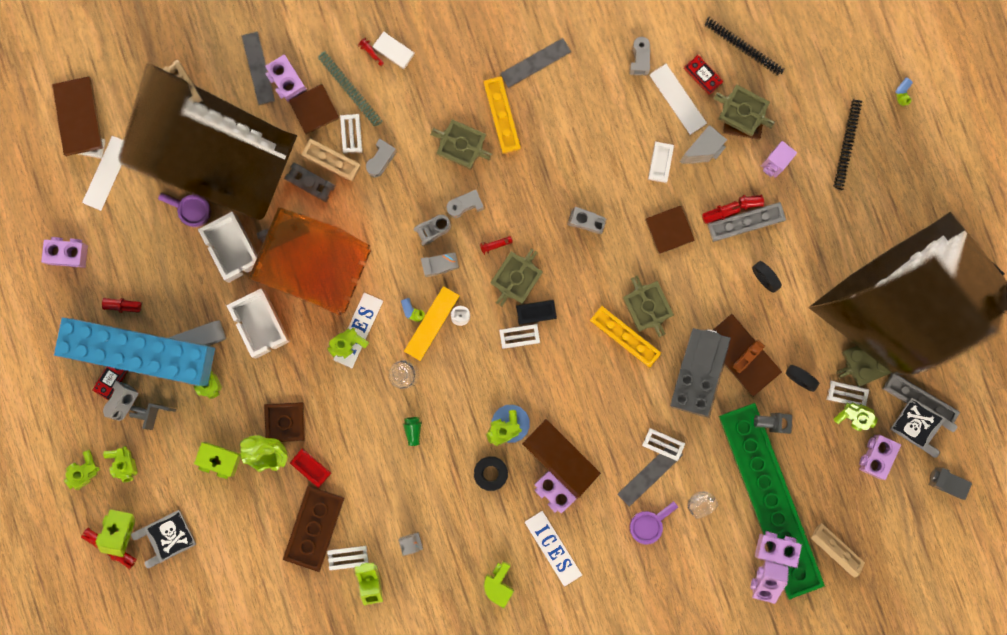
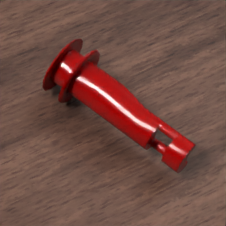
M367 38L362 39L358 47L361 46V50L364 49L375 61H379L378 64L380 66H383L384 62L375 54L372 46L369 44L370 41H366Z
M511 236L490 243L484 242V245L480 243V247L485 255V252L489 254L490 250L511 244L513 241Z

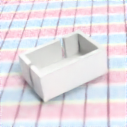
M230 212L198 229L204 243L209 246L208 250L224 281L229 283L243 276L242 271L249 273L262 266L253 245L235 213Z
M261 288L226 305L233 320L238 322L236 326L252 358L256 359L271 352L270 347L277 349L290 342L264 289Z

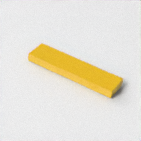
M502 76L483 81L502 154L520 150L521 147Z
M445 286L442 287L404 352L419 361L422 360L460 295Z
M603 306L590 319L591 323L648 368L661 355L658 349Z

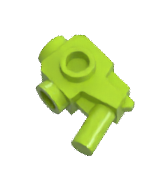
M348 328L329 341L327 350L333 357L337 355V357L343 356L345 359L354 352L352 346L355 343L366 348L369 342L355 332V328Z
M211 369L208 386L195 385L194 389L199 396L202 395L213 399L220 395L219 391L222 389L217 375L213 374Z
M847 402L844 410L834 418L837 424H840L846 418L852 420L851 426L857 431H862V429L868 430L869 427L874 428L878 421V417H875L873 409L853 402L851 404Z
M509 410V422L505 423V421L502 422L501 419L490 423L491 427L488 433H486L490 444L493 443L495 446L501 445L522 432L517 422L516 410Z
M126 446L117 450L103 452L105 459H115V462L112 463L109 469L113 478H119L122 482H130L134 479L133 476L138 471L135 459L132 458L131 452L127 450Z
M90 450L83 452L86 463L81 466L73 463L66 468V479L63 481L70 490L72 488L80 490L91 482L90 480L100 471V468L94 464Z

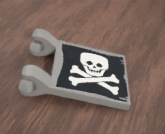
M911 397L890 430L918 446L934 458H937L940 452L929 444L941 425L951 432L956 431L957 425Z
M180 510L131 534L133 540H138L147 535L157 555L145 561L146 568H151L196 545Z

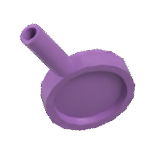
M164 193L159 195V200L178 208V217L187 226L200 227L210 218L211 208L204 198L193 194L186 196L180 201Z
M673 501L657 515L649 511H641L635 514L629 525L632 537L642 544L656 542L661 537L663 531L661 521L678 508L677 504Z

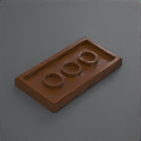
M90 76L52 84L63 154L71 156L103 149Z
M730 314L713 329V331L720 335L731 338L724 365L752 397L782 373L764 350L741 373H738L732 366L755 342L754 338L733 314Z
M547 419L522 443L577 499L581 497L601 474Z
M307 486L283 557L284 561L320 572L345 497Z

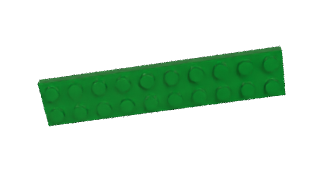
M752 403L722 414L718 418L762 534L765 535L766 531L778 534L777 538L785 539V536L796 538V543L802 544L797 568L788 566V582L784 592L787 599L790 600L825 587L767 432L763 427H754L755 415L760 416L756 403ZM771 541L766 542L768 550L771 551L773 548V543ZM791 546L785 547V556L791 555Z

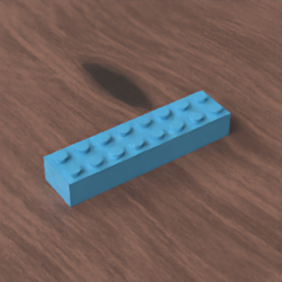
M62 317L54 355L198 386H208L215 347Z

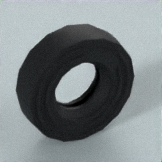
M759 261L752 267V271L757 279L770 292L774 293L782 287L778 276L767 264Z
M790 365L785 373L791 380L809 391L814 392L819 386L816 378L795 365Z
M488 456L481 459L474 469V479L477 485L486 491L500 489L508 478L506 464L497 457ZM488 466H493L498 470V477L494 481H488L484 478L483 472Z

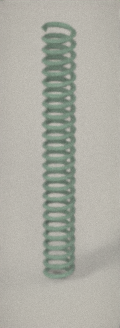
M323 51L318 56L323 66H326L330 74H333L337 83H340L342 89L349 94V97H352L356 106H359L361 112L368 117V120H371L370 123H373V126L382 123L383 120L375 124L380 117L372 122L378 116V114L374 115L376 111H373V108L365 113L371 105L363 110L368 103H365L366 100H363L364 97H361V94L353 99L359 91L355 92L357 88L353 89L354 85H352V82L344 87L350 80L345 81L347 77H344L343 71H340V68L335 70L338 65L334 66L336 63H332L333 60H330L329 54Z

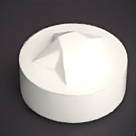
M457 306L451 311V320L455 325L463 326L469 322L470 312L464 306Z

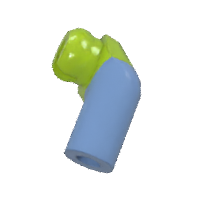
M905 78L895 91L897 102L901 106H907L911 103L907 90L913 82L909 78Z
M410 298L401 300L406 318L415 322L423 320L425 317L424 311L413 308Z

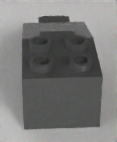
M692 329L670 404L672 408L710 418L730 345V337L722 336L716 331L709 329Z

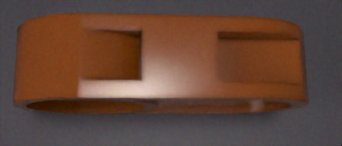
M757 339L732 367L738 373H741L764 349L765 345Z

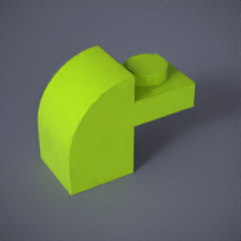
M504 560L502 564L498 563L492 573L495 576L492 577L486 574L484 581L487 597L502 608H505L514 592L513 588L501 582L510 568V564Z
M363 563L355 566V574L359 581L360 597L363 604L383 602L377 565L374 563Z

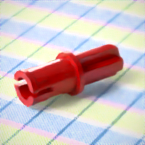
M734 201L724 206L718 205L716 209L703 213L702 220L705 224L719 219L724 220L725 217L740 212V207L737 208L739 204L737 201Z
M103 298L102 309L119 311V313H123V311L140 313L142 303L124 300V298H120V300Z

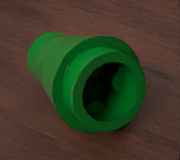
M419 417L404 419L403 427L408 440V446L420 445L422 422H420Z

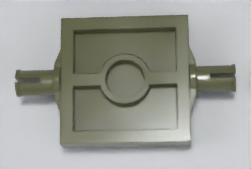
M737 84L728 97L718 92L714 97L715 100L723 103V110L718 119L751 137L760 124L771 129L775 121L765 117L766 109L770 102Z
M452 119L444 132L435 128L431 131L430 135L440 139V146L436 154L470 170L479 156L488 161L492 157L493 153L482 149L486 134Z
M531 249L526 257H520L512 251L510 252L490 283L502 293L496 302L499 306L503 307L508 298L515 299L521 304L524 303L543 273L532 263L538 252Z
M638 275L631 278L635 290L622 298L638 332L654 327L658 337L665 335L666 333L661 323L674 316L658 281L642 286Z
M858 346L842 352L847 367L837 371V375L840 374L839 378L850 374L855 379L858 387L891 373Z

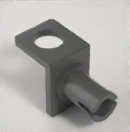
M152 403L148 404L147 409L133 405L130 410L137 413L129 412V416L144 420L143 429L153 430L158 409L176 412V409Z
M770 413V416L755 415L754 427L769 428V432L790 434L792 431V415L782 413ZM782 418L787 421V426L782 429Z

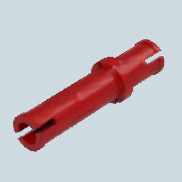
M87 528L83 532L85 535H82L81 538L98 548L96 545L98 534ZM126 552L124 557L107 554L111 557V560L118 561L128 569H131L135 564L134 562L137 561V558Z

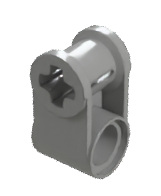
M438 215L417 225L414 231L418 233L422 240L421 245L424 246L448 233L451 229V222L447 216ZM440 220L447 221V226L444 229L437 227V223Z

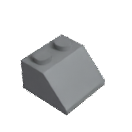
M709 125L684 154L680 162L682 164L709 162L712 158L716 160L726 148L723 144L727 139Z

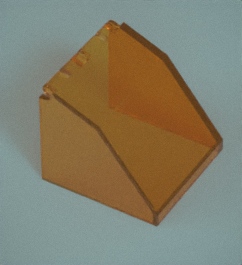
M278 207L249 279L341 316L342 313H346L350 301L344 299L345 296L352 298L357 283L352 282V278L360 279L365 266L360 265L359 261L367 262L371 252L369 249L370 245L339 227Z

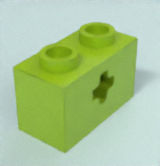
M202 442L194 465L199 466L198 470L207 473L211 470L217 472L216 476L228 479V476H235L241 454L208 442ZM214 458H218L221 464L216 465V462L213 461Z
M109 510L108 516L106 515L103 519L102 533H99L96 539V545L100 553L124 557L136 522L133 514Z

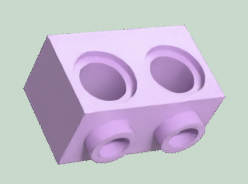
M285 54L265 66L268 70L265 74L271 83L275 81L278 88L275 90L281 99L285 97L287 102H289L288 100L307 91ZM277 69H284V72L281 75L275 74ZM294 84L292 90H285L286 85Z
M781 141L761 167L764 168L763 171L768 176L776 178L797 152Z
M51 237V240H44L41 262L47 265L85 268L88 245L82 243L80 239H70V242L63 241V238ZM58 246L59 251L53 256L52 251ZM77 248V255L75 257H72V250Z
M874 435L868 441L866 455L864 454L860 459L859 465L861 466L859 470L880 480H886L901 444L884 436ZM882 442L886 446V449L883 453H881L878 448L879 444ZM873 460H876L878 463V467L876 470H872L871 468V462Z
M549 470L534 484L537 487L534 491L541 498L545 496L550 501L547 505L555 513L557 511L562 513L577 499ZM547 479L553 482L551 490H544L542 487L543 482ZM559 494H564L567 498L566 502L562 505L556 503V497Z
M767 531L765 535L759 534L754 557L797 568L802 544L796 543V538L785 536V539L777 538L778 534ZM771 541L773 543V548L771 551L767 552L765 550V544L766 542ZM787 546L792 548V553L789 556L784 554V549Z
M765 560L763 566L758 568L756 578H753L751 581L752 598L775 604L788 582V566Z

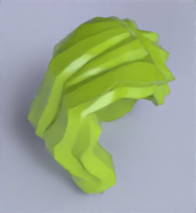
M253 435L240 442L243 464L250 465L258 472L271 468L272 471H277L280 467L284 468L288 458L287 450L278 439Z

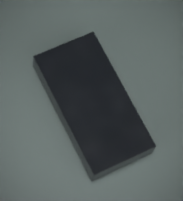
M554 300L516 306L519 325L557 319Z

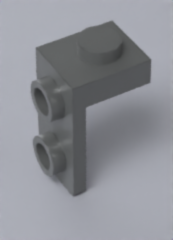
M935 467L930 475L928 485L965 500L972 483L949 473L950 471L945 468Z

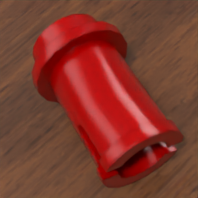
M742 195V197H739V207L744 210L750 207L764 206L763 195Z

